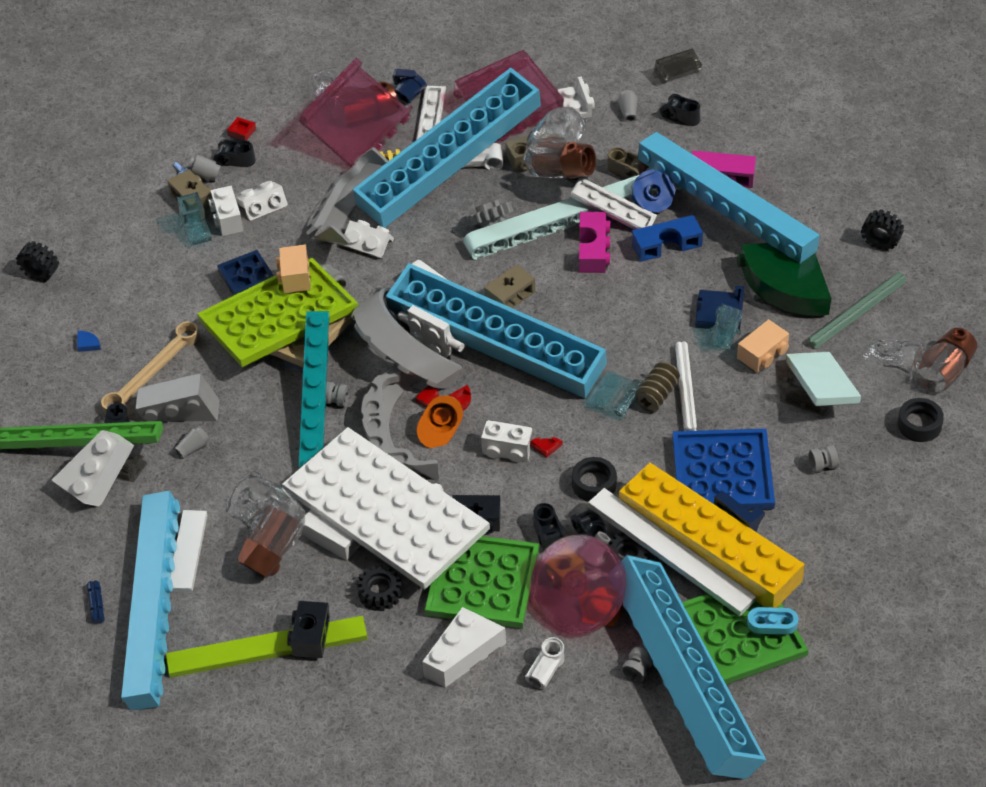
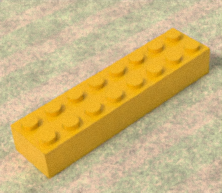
M652 463L645 466L619 491V499L754 594L756 602L764 607L777 608L803 582L805 566L803 562Z

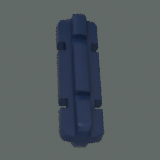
M97 580L89 581L87 583L91 622L92 624H101L105 621L100 582Z

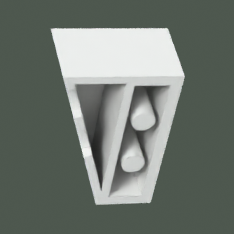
M101 430L52 481L84 504L100 506L134 445L119 434Z
M462 607L422 661L424 677L446 688L468 672L472 666L479 661H483L494 650L506 644L505 627Z

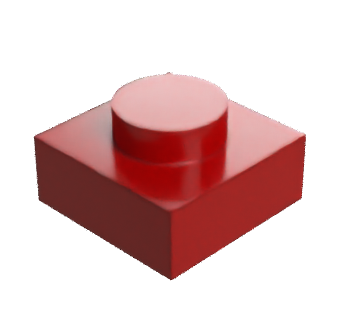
M237 117L227 129V134L230 137L247 141L256 130L255 122Z

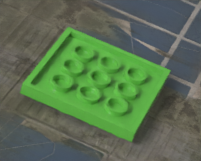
M482 536L431 583L425 607V616L454 619L463 607L501 626L523 629L539 554V543Z
M708 593L682 602L725 684L808 656L809 650L797 629L791 634H758L749 629L747 625L749 612L754 608L764 607L756 601L741 616H738ZM781 603L777 608H784Z

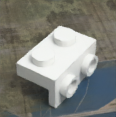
M272 181L260 184L259 188L254 190L246 189L241 192V195L235 197L238 205L245 209L249 220H254L288 205L282 186Z
M350 220L344 234L350 240L349 245L342 246L382 258L388 241L393 242L394 237L384 227L377 226L375 229L370 227V224L365 221L358 220V222Z
M490 420L486 421L481 437L482 454L490 458L502 457L508 458L513 462H528L532 428Z

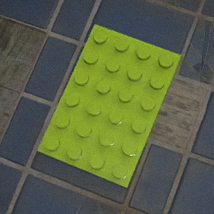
M310 258L308 260L311 290L284 293L283 284L278 285L277 275L197 313V316L203 326L239 365L244 367L304 337L306 311H329L330 324L352 313L354 308L358 306V302L313 258Z

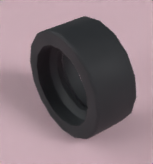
M927 398L910 399L903 403L899 410V431L907 439L914 442L932 441L942 431L944 413L941 407ZM913 413H924L929 415L934 420V423L926 427L916 426L907 420V416Z
M601 457L584 458L574 466L572 471V488L580 499L589 502L603 488L612 494L616 491L617 472L610 461ZM589 472H600L608 477V482L602 486L591 487L583 484L580 478Z

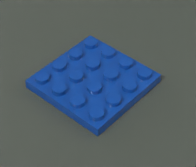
M766 428L673 431L676 480L713 504L714 496L722 490L747 510L757 507L760 509H775Z

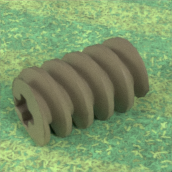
M664 361L656 363L635 392L636 400L643 408L651 412L659 410L664 400L669 396L668 394L673 390V387L677 385L680 373L676 367Z

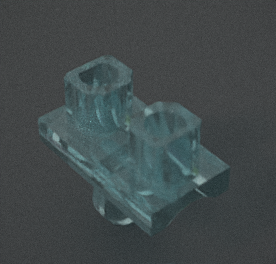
M725 304L719 306L715 313L716 323L709 329L707 335L710 338L708 342L730 350L735 334L741 333L738 326L744 311Z

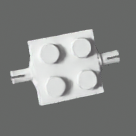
M414 305L408 310V314L403 311L399 312L398 320L403 321L409 326L410 335L434 352L447 358L452 353V348L458 352L463 350L464 343L452 337L448 323Z

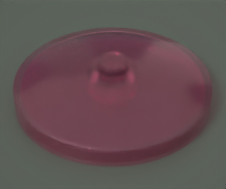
M587 535L567 536L555 541L546 548L534 566L530 581L532 603L541 619L555 630L571 635L589 634L607 625L619 611L626 591V574L617 553L605 542Z

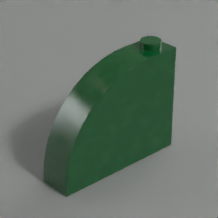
M769 243L741 245L740 254H737V265L742 268L750 288L760 298L777 308L796 314L829 315L832 298L815 253L802 263H798Z

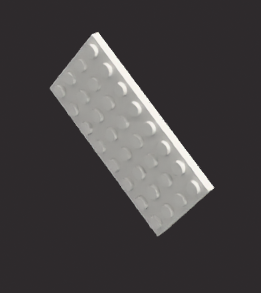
M349 427L282 484L285 492L424 590L490 529L489 522Z

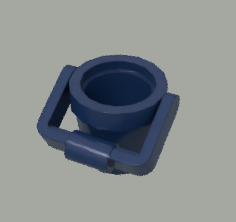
M394 69L392 79L396 85L395 93L403 101L411 103L420 92L425 90L427 83L414 70Z

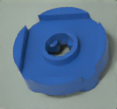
M657 170L643 172L631 185L634 203L654 214L667 209L675 195V186L672 179L667 174ZM650 186H652L653 189L657 188L658 192L656 193V197H653V195L649 194L648 191H650Z

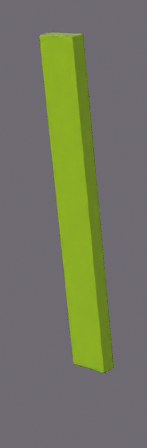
M363 615L329 622L325 648L368 640ZM293 629L166 653L170 678L292 655V648L288 646L287 638L288 632L293 631Z

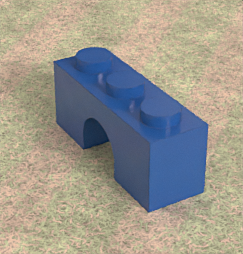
M691 215L632 230V245L640 262L661 257L662 243L665 242L676 243L681 251L702 247L703 232L695 216Z

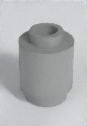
M197 155L196 158H191L188 169L201 179L215 181L220 165L216 164V161Z

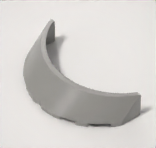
M372 147L353 162L354 165L347 172L339 176L332 184L333 188L321 198L307 223L309 230L306 233L310 238L339 245H349L350 240L342 233V228L356 205L353 189L389 162L376 148Z
M387 287L360 302L354 308L351 319L356 321L355 329L381 357L395 362L398 365L397 368L406 374L422 377L426 384L432 387L448 389L453 385L463 368L459 364L426 347L398 324L384 303V298L389 292Z
M394 363L392 368L382 375H378L371 382L372 386L368 393L364 395L361 413L365 433L372 444L415 473L430 479L439 480L437 460H416L409 450L395 448L391 440L389 419L392 408L399 396L411 384L422 378L402 372L397 368L398 365Z

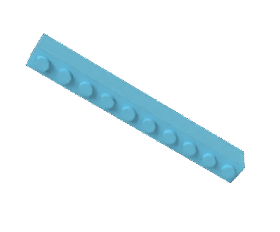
M655 132L639 143V161L653 170L667 174L673 183L780 250L798 263H802L817 252L820 237L818 233L663 135Z
M170 490L143 495L121 695L122 700L130 710L159 707L160 696L163 695L164 653H167L168 612L171 611L170 592L173 591L171 572L175 570L173 557L174 552L177 550L175 536L179 529L177 514L180 513L179 501L173 497Z

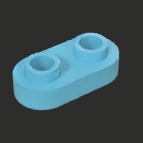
M757 607L749 612L747 625L751 631L758 634H791L796 631L799 618L797 613L790 608Z

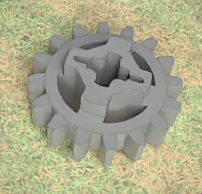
M494 200L476 206V213L466 217L469 226L480 223L481 227H487L504 221V215L513 212L511 202L500 204L499 200Z

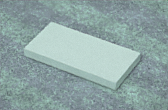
M830 352L786 354V363L816 406L860 403L861 395Z

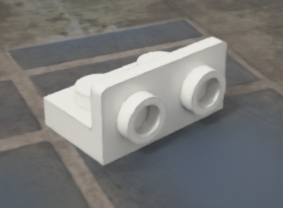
M582 76L577 77V86L557 89L558 97L568 121L592 117V109H595L593 97H589V87L587 83L584 84Z

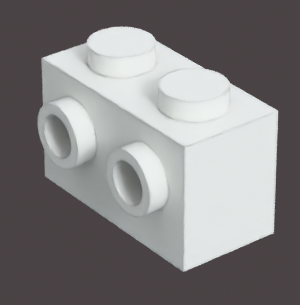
M232 186L211 190L212 199L208 200L211 212H215L213 214L216 227H220L222 236L243 232L241 214Z

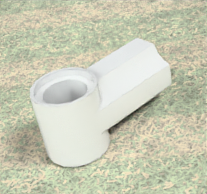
M493 143L464 167L485 166L488 170L490 168L501 169L503 166L502 146L498 143Z
M555 637L548 638L542 643L541 652L525 676V680L538 689H545L557 668L564 663V644ZM550 652H556V653H558V654L550 655V654H548V653H550Z

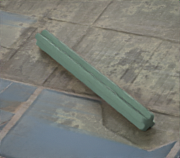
M897 272L809 337L808 345L813 349L820 347L905 284L906 276L901 272Z

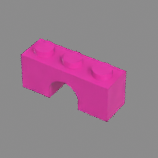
M580 212V241H590V243H579V273H606V265H610V252H606V249H610V236H606V234H610V221H606V212Z

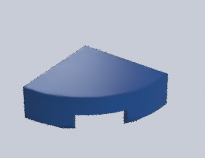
M77 331L78 352L101 350L100 342L94 334L87 331Z

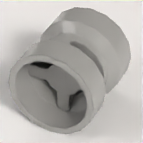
M327 381L326 404L336 403L340 407H346L350 396V386L348 384L335 385L334 382Z
M834 445L825 446L821 450L818 448L810 449L808 452L810 465L815 464L816 467L813 469L814 473L822 471L823 468L835 469L839 466L838 454Z
M634 647L629 653V660L624 662L621 672L628 679H631L636 674L637 676L634 681L641 683L647 675L646 670L651 668L653 660L648 650Z

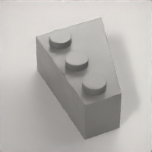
M200 373L138 388L135 409L145 422L217 421L220 400Z

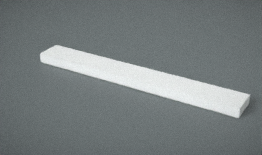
M603 488L588 502V507L738 616H741L756 601L754 594L607 489Z

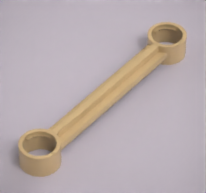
M189 321L180 323L176 328L177 336L118 393H108L102 398L101 404L104 414L106 415L109 403L120 402L125 405L138 392V388L143 387L184 346L195 344L200 337L198 326ZM185 331L195 332L191 336H181Z

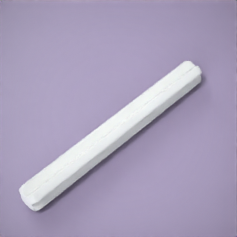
M685 341L677 342L675 344L677 369L680 373L679 388L684 431H697L688 344Z

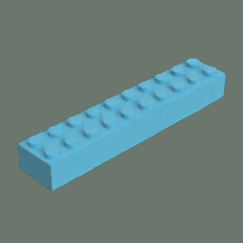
M509 68L353 189L356 205L381 227H387L541 106L539 89L514 69Z
M408 263L386 295L388 309L397 315L400 311L408 314V310L414 305L448 323L452 337L464 343V345L584 399L607 365L606 349Z
M626 555L609 573L613 587L618 592L623 602V607L628 611L634 628L640 634L643 645L653 660V665L663 679L664 686L674 700L673 703L684 720L685 727L690 731L695 741L696 748L702 754L706 762V768L713 775L741 779L750 777L766 761V758L662 564Z

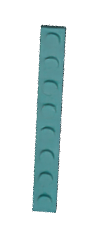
M306 311L299 469L324 448L329 311Z

